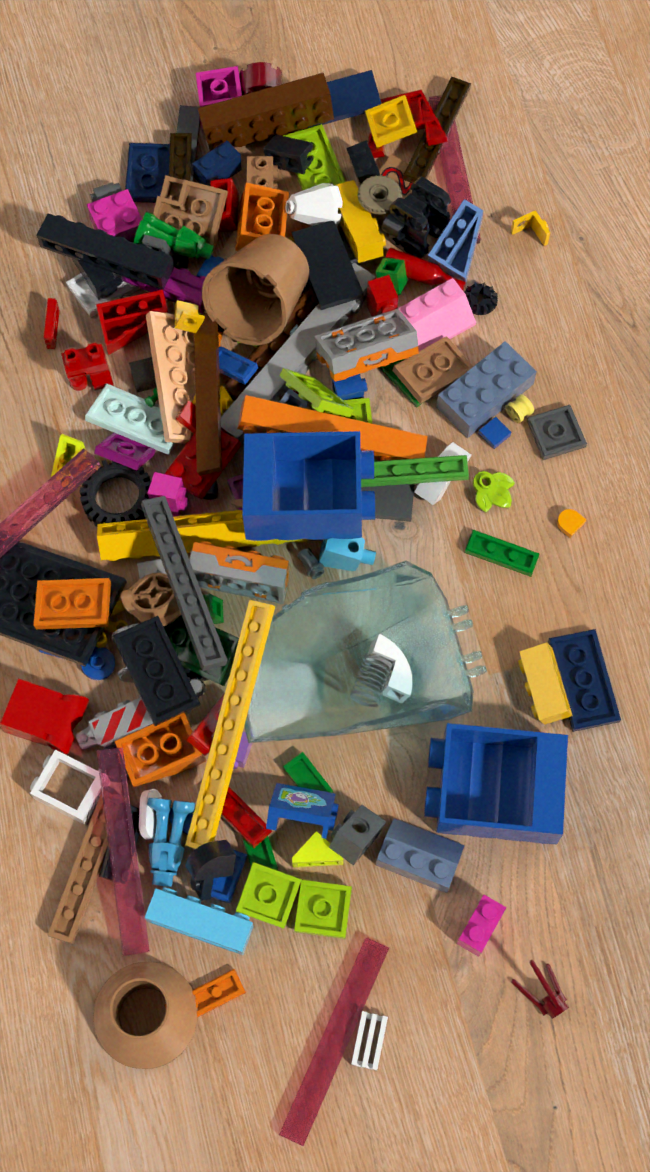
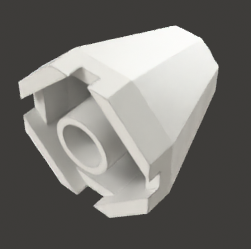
M322 183L292 194L286 202V212L290 218L311 226L334 221L337 227L342 215L338 214V208H342L343 202L339 188L331 183Z

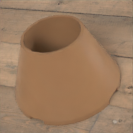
M138 962L115 972L102 986L93 1012L95 1033L106 1053L117 1062L136 1069L158 1068L175 1060L188 1047L196 1031L198 1007L196 1008V997L192 993L191 986L175 969L157 962ZM140 989L159 991L164 995L167 1005L166 1015L162 1024L154 1032L144 1036H133L125 1033L120 1022V1011L126 998Z

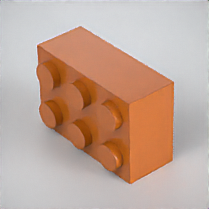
M246 182L240 199L235 251H239L256 238L265 234H277L285 237L287 220L286 202L289 192Z

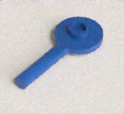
M95 647L86 667L81 665V668L88 678L97 681L104 680L113 673L115 659L108 649ZM39 650L40 653H44V654H48V655H51V656H55V655H52V654H49V653H47V652H44V651Z

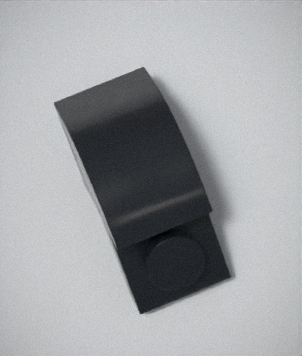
M227 840L205 843L196 848L187 859L185 866L191 874V888L197 893L200 900L211 898L214 878L233 876L236 853Z

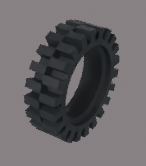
M103 460V466L99 467L96 464L93 466V472L89 470L86 473L87 479L83 478L81 482L83 488L80 487V500L85 514H87L90 522H94L96 527L98 524L145 519L141 504L142 500L149 499L148 490L151 481L150 476L147 472L145 473L142 466L138 470H134L114 461L108 464L107 460ZM126 478L138 487L139 496L136 503L125 512H107L101 509L96 502L99 487L109 479Z

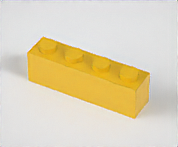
M355 181L337 184L336 186L339 188L343 201L342 208H338V214H342L340 225L357 262L361 263L383 257V247L386 246L384 234L379 233L376 218H372L371 213L360 205L358 200L359 188Z

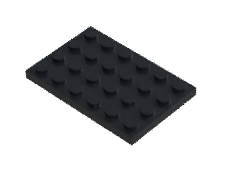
M0 535V635L86 667L105 627L36 629L34 627L37 581L109 578L111 581L109 618L127 581L125 578Z

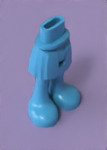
M148 798V806L154 809L157 815L154 842L149 844L150 873H153L152 885L172 887L173 876L177 875V870L185 847L181 846L184 821L187 815L194 811L195 803L174 800L172 831L169 842H166L168 817L172 800Z

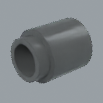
M111 182L93 188V193L90 194L92 202L121 192L122 189L119 183L113 184Z

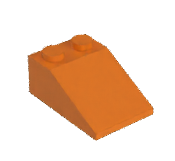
M186 713L180 714L157 726H154V724L149 725L115 741L133 787L187 771L207 761L205 756L186 740L194 731Z

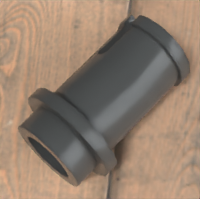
M305 548L298 553L297 557L306 568L308 577L317 579L323 575L324 565L318 562L310 548Z

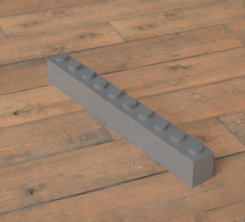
M353 263L352 266L364 293L363 298L324 310H320L318 304L221 416V431L238 439L243 444L245 433L243 430H238L237 427L245 395L280 402L284 394L290 389L285 385L286 381L279 376L282 369L286 368L306 374L309 365L313 361L318 360L314 336L347 326L352 314H357L360 311L364 300L367 298L368 281L376 279V276Z

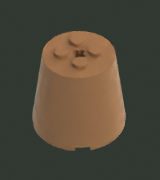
M265 234L256 238L214 267L206 276L202 287V299L208 316L212 322L216 321L224 329L223 333L240 343L263 345L271 342L284 330L308 281L309 266L307 259L301 249L286 237L277 234Z

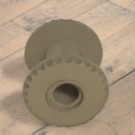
M376 175L367 178L360 185L358 200L360 205L371 213L372 218H376L379 233L386 234L387 232L382 230V225L386 217L391 213L389 206L397 198H402V192L395 180L390 177Z

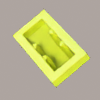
M64 434L60 435L51 474L52 478L70 485L74 484L88 457L82 441Z
M316 831L292 857L293 868L343 865L344 859L330 849V843Z

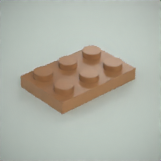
M446 336L419 351V354L396 364L393 372L421 404L445 390L473 366Z

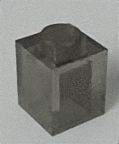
M152 357L129 363L137 393L157 387Z

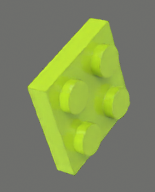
M253 862L236 912L284 929L301 879Z
M301 880L294 932L345 939L352 886Z

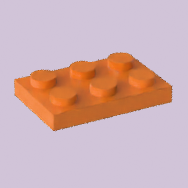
M110 579L37 581L34 627L36 629L108 627Z

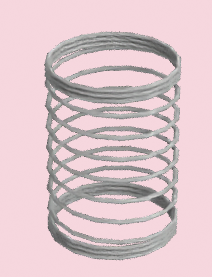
M369 654L363 657V662L368 666L363 665L361 667L382 674H389L392 669V664L380 656ZM365 658L380 660L390 668H384L377 663L367 661ZM360 667V670H361V671H359V672H364V673L368 672V671H363V670L361 669V667ZM360 674L359 676H357L363 677L364 679H367L369 681L378 682L379 684L383 683L373 678L362 676ZM368 674L381 678L385 682L384 686H375L357 678L355 684L357 681H360L365 685L376 687L380 691H374L356 684L353 686L354 690L351 691V699L364 706L378 707L385 690L384 687L386 686V681L383 678L386 677ZM358 686L364 690L375 692L378 696L356 690L354 687ZM354 694H359V695H363V696L369 697V698L373 699L374 701H370V700H366V699L360 698V697H358V696H356V695H354ZM359 699H362V700H365V701H369V702H377L378 704H371V703L363 702V701H361V700H359Z

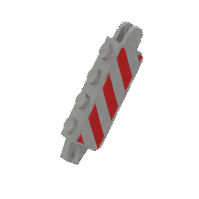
M195 678L190 681L197 698H199V696L205 693L206 686ZM139 695L138 699L119 703L117 708L110 712L102 711L94 716L95 719L88 721L90 726L76 734V738L80 748L83 750L98 745L105 748L115 744L116 740L152 725L153 722Z

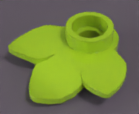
M481 471L477 473L473 478L477 506L485 513L492 507V504L501 508L511 507L512 499L508 489L515 484L513 479L502 472L491 474ZM482 479L488 482V486L482 483Z

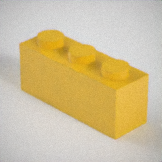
M546 642L519 651L521 659L518 660L521 672L523 674L526 673L528 682H525V688L529 697H533L535 705H532L531 708L535 719H539V721L546 725L573 716L553 648Z

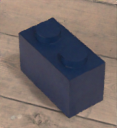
M227 140L193 163L194 178L198 183L204 185L211 184L213 180L231 178L242 170L241 154Z

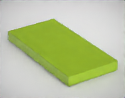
M322 124L283 135L312 142L313 148L307 155V158L309 156L314 157L312 163L305 170L304 175L295 173L302 191L322 183L337 185L346 182Z

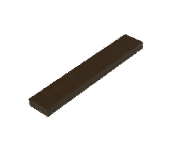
M452 76L434 111L446 136H448L471 88V83ZM425 130L403 175V180L414 183L419 177L427 179L444 143L429 146Z

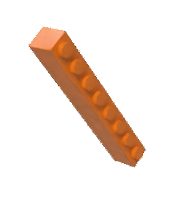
M245 395L242 402L237 427L238 430H243L245 434L360 431L361 450H374V459L377 461L425 458L428 437Z

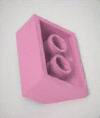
M453 278L398 308L417 330L419 351L446 336L452 339L476 325L466 294Z

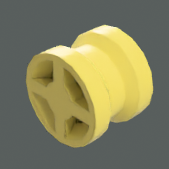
M522 394L517 396L514 402H509L505 405L509 417L518 424L524 420L526 415L530 416L534 413L532 403Z

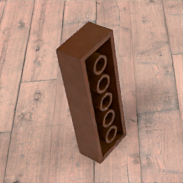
M324 72L198 108L209 151H212L227 140L234 148L243 147L246 144L264 141L267 138L274 137L276 134L285 135L288 132L306 129L309 126L320 123L324 124L334 120L331 95Z

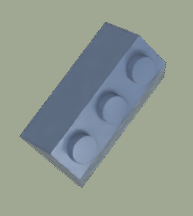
M394 818L379 852L376 866L447 893L464 845Z

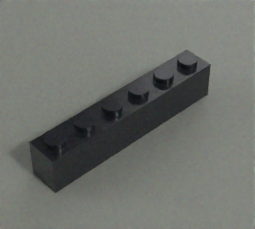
M48 213L36 234L41 248L164 290L174 270L172 256L164 251H155L144 244L132 243L124 237L109 235L101 229L89 228L81 222L75 223L60 215L55 216Z

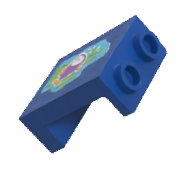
M276 783L269 805L266 829L276 831L279 819L285 818L322 825V838L327 839L328 831L334 830L339 804L334 803L336 794Z

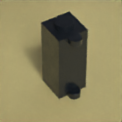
M72 259L98 300L111 296L118 290L117 286L123 282L120 277L115 278L110 271Z

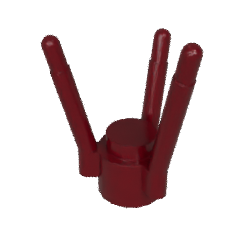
M530 960L529 963L548 994L542 999L544 1005L518 981L512 979L511 983L539 1008L543 1016L549 1014L551 1019L569 1008L565 1002L567 999L560 989L550 964H546L545 967L555 991H552L534 960Z

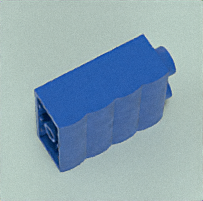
M360 431L244 434L242 516L246 540L361 538L362 520H375V491H361V479H374V450H361Z
M447 723L443 739H430L428 768L441 769L440 788L428 786L426 788L424 817L437 818L436 833L557 844L563 836L568 735Z

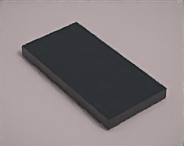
M328 221L292 232L294 243L301 249L307 259L309 266L308 279L320 310L363 298L364 293L334 221Z
M155 616L113 635V640L154 726L200 706L195 691L159 616Z

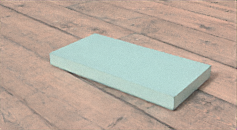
M105 385L85 415V421L165 454H169L175 445L172 442H165L160 405L155 403V406L149 407L145 403L144 398L112 385Z

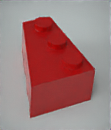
M163 290L96 304L108 356L148 333L147 313L150 311L168 313Z

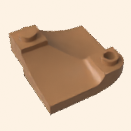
M165 175L161 195L157 196L153 214L161 221L177 229H181L182 226L191 229L206 239L209 244L213 245L214 252L219 239L218 230L228 191Z

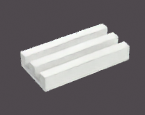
M362 1011L351 1065L377 1071L388 1017ZM370 1019L371 1023L362 1062L358 1061L365 1021ZM376 1021H379L381 1026L374 1061L371 1064L368 1063Z

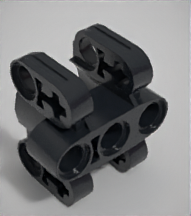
M419 177L411 184L412 192L405 199L397 198L389 206L391 213L384 220L382 230L390 234V240L397 248L422 259L428 253V247L430 246L426 241L427 235L430 234L434 238H439L450 222V213L447 211V206L450 204L451 199L445 190L428 179Z

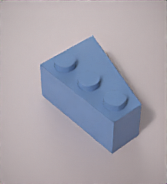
M464 199L428 254V261L439 265L443 272L467 282L483 220V210Z

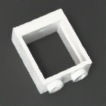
M55 750L52 755H48L43 763L44 770L40 777L37 776L30 786V790H32L30 794L42 804L87 825L102 790L106 791L110 780L107 775ZM59 762L94 779L77 810L42 793Z

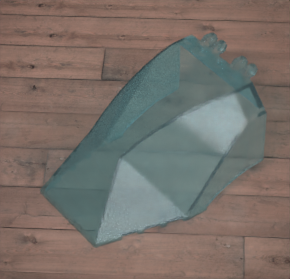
M406 560L361 576L330 583L325 582L301 593L302 596L291 604L284 605L282 610L272 617L244 728L248 743L347 735L444 721L472 712L474 690L470 678L484 674L487 670L486 666L482 665L467 670L466 663L482 658L481 651L463 656L457 632L471 628L473 626L472 619L463 620L456 624L453 622V617H459L469 612L468 605L450 610L448 601L432 573ZM381 634L391 640L407 659L412 674L411 695L403 703L382 695L378 707H368L351 699L350 694L354 690L353 686L356 684L374 691H380L378 688L365 685L360 681H357L355 684V681L358 678L375 686H382L378 682L357 677L360 674L383 682L381 678L359 672L361 671L360 667L363 666L361 662H363V657L368 654L371 642ZM361 667L363 671H368L380 677H385V675L382 673L374 672L365 667ZM358 686L354 687L356 690L378 696L375 692L364 690ZM354 694V695H356V696H358V697H360V698H363V699H366V700H370V701H374L373 699H371V698H369V697H366V696H363V695H359V694ZM359 699V700H361V701H363V702H367V703H371V704H378L377 702H369V701H365V700Z

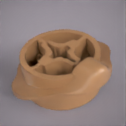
M148 574L129 589L121 592L120 597L124 608L141 623L159 616L162 625L166 626L181 615L167 574Z

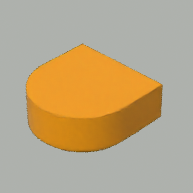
M566 509L559 514L557 525L565 535L571 538L585 524L586 519L577 511Z

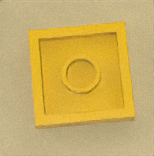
M405 95L365 110L377 148L417 133Z

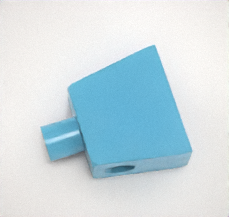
M362 537L356 539H324L321 544L318 562L322 563L324 567L356 571L360 563L373 565L376 551L364 549L365 539Z

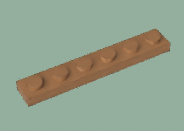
M102 790L49 929V937L73 945L101 871L120 803H126V798Z

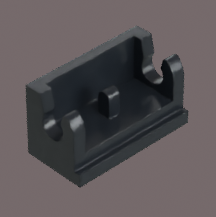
M277 134L263 148L265 156H273V165H278V169L303 175L314 159L313 156L307 158L308 153L313 148L312 142Z

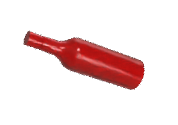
M389 248L385 258L404 260L407 278L429 286L443 284L453 278L460 288L464 290L465 281L445 274L440 266L394 248Z

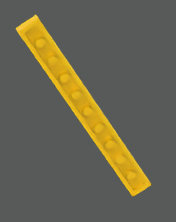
M249 600L185 846L196 849L205 843L215 840L275 606Z

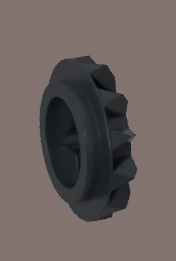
M475 282L472 286H467L464 291L472 313L475 315L489 314L497 306L498 293L494 291L493 286L489 287L485 282L482 284ZM480 293H483L484 299L478 304L477 297Z

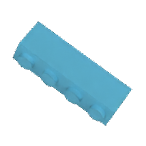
M163 887V890L155 889L145 915L147 922L244 955L254 927L253 922L249 921V916L235 912V915L225 913L226 909L216 904H211L210 907L202 905V900L187 895L186 899L177 896L178 892L170 888Z

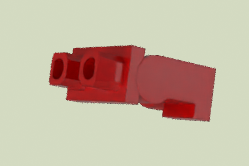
M91 343L87 347L77 350L74 348L66 349L64 353H61L65 372L72 389L76 391L85 389L88 385L86 375L89 374L94 391L103 389L106 384L114 386L102 343Z

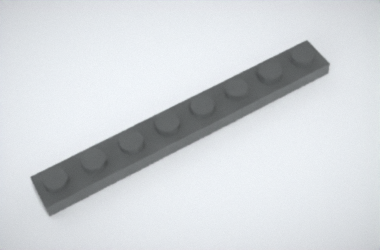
M166 497L142 500V510L201 669L204 671L225 666L228 660Z

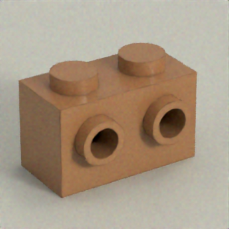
M247 156V183L278 189V184H274V179H278V165H273V156Z

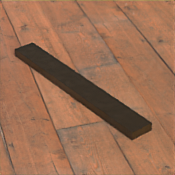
M170 133L169 176L191 181L192 133ZM174 253L178 259L174 267L188 270L189 257Z

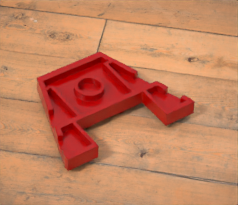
M422 90L380 99L383 104L405 95L416 129L426 128L428 145L448 142L447 136ZM371 132L368 137V145L373 157L385 156L384 145L377 148Z

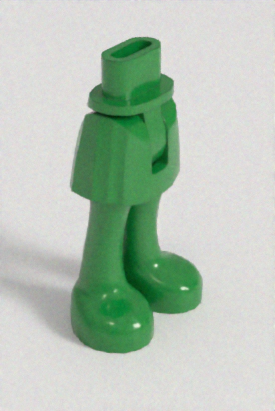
M150 212L144 214L134 238L135 244H143L144 235L163 239L173 249V253L190 258L196 255V259L202 257L209 260L214 250L213 245L206 243V239L185 226L177 229L161 221Z

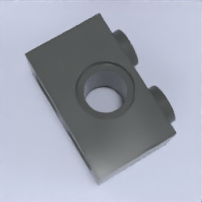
M361 805L355 812L351 810L343 820L345 824L341 825L339 823L331 833L334 839L329 848L353 866L378 838L386 824L385 820L364 805Z

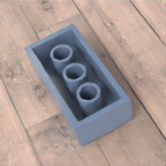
M505 341L438 395L436 408L466 438H469L502 411L505 405L513 402L517 396L523 394L534 385L537 371Z

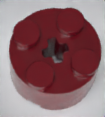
M251 63L247 65L246 70L243 71L242 68L239 73L242 95L282 84L281 69L279 67L277 69L272 68L271 63Z

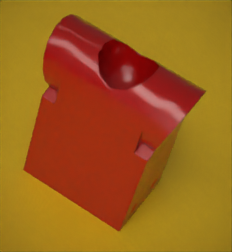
M18 678L0 725L4 733L48 746L52 750H57L68 756L75 739L73 729L82 720L89 699L80 695H63L60 692Z

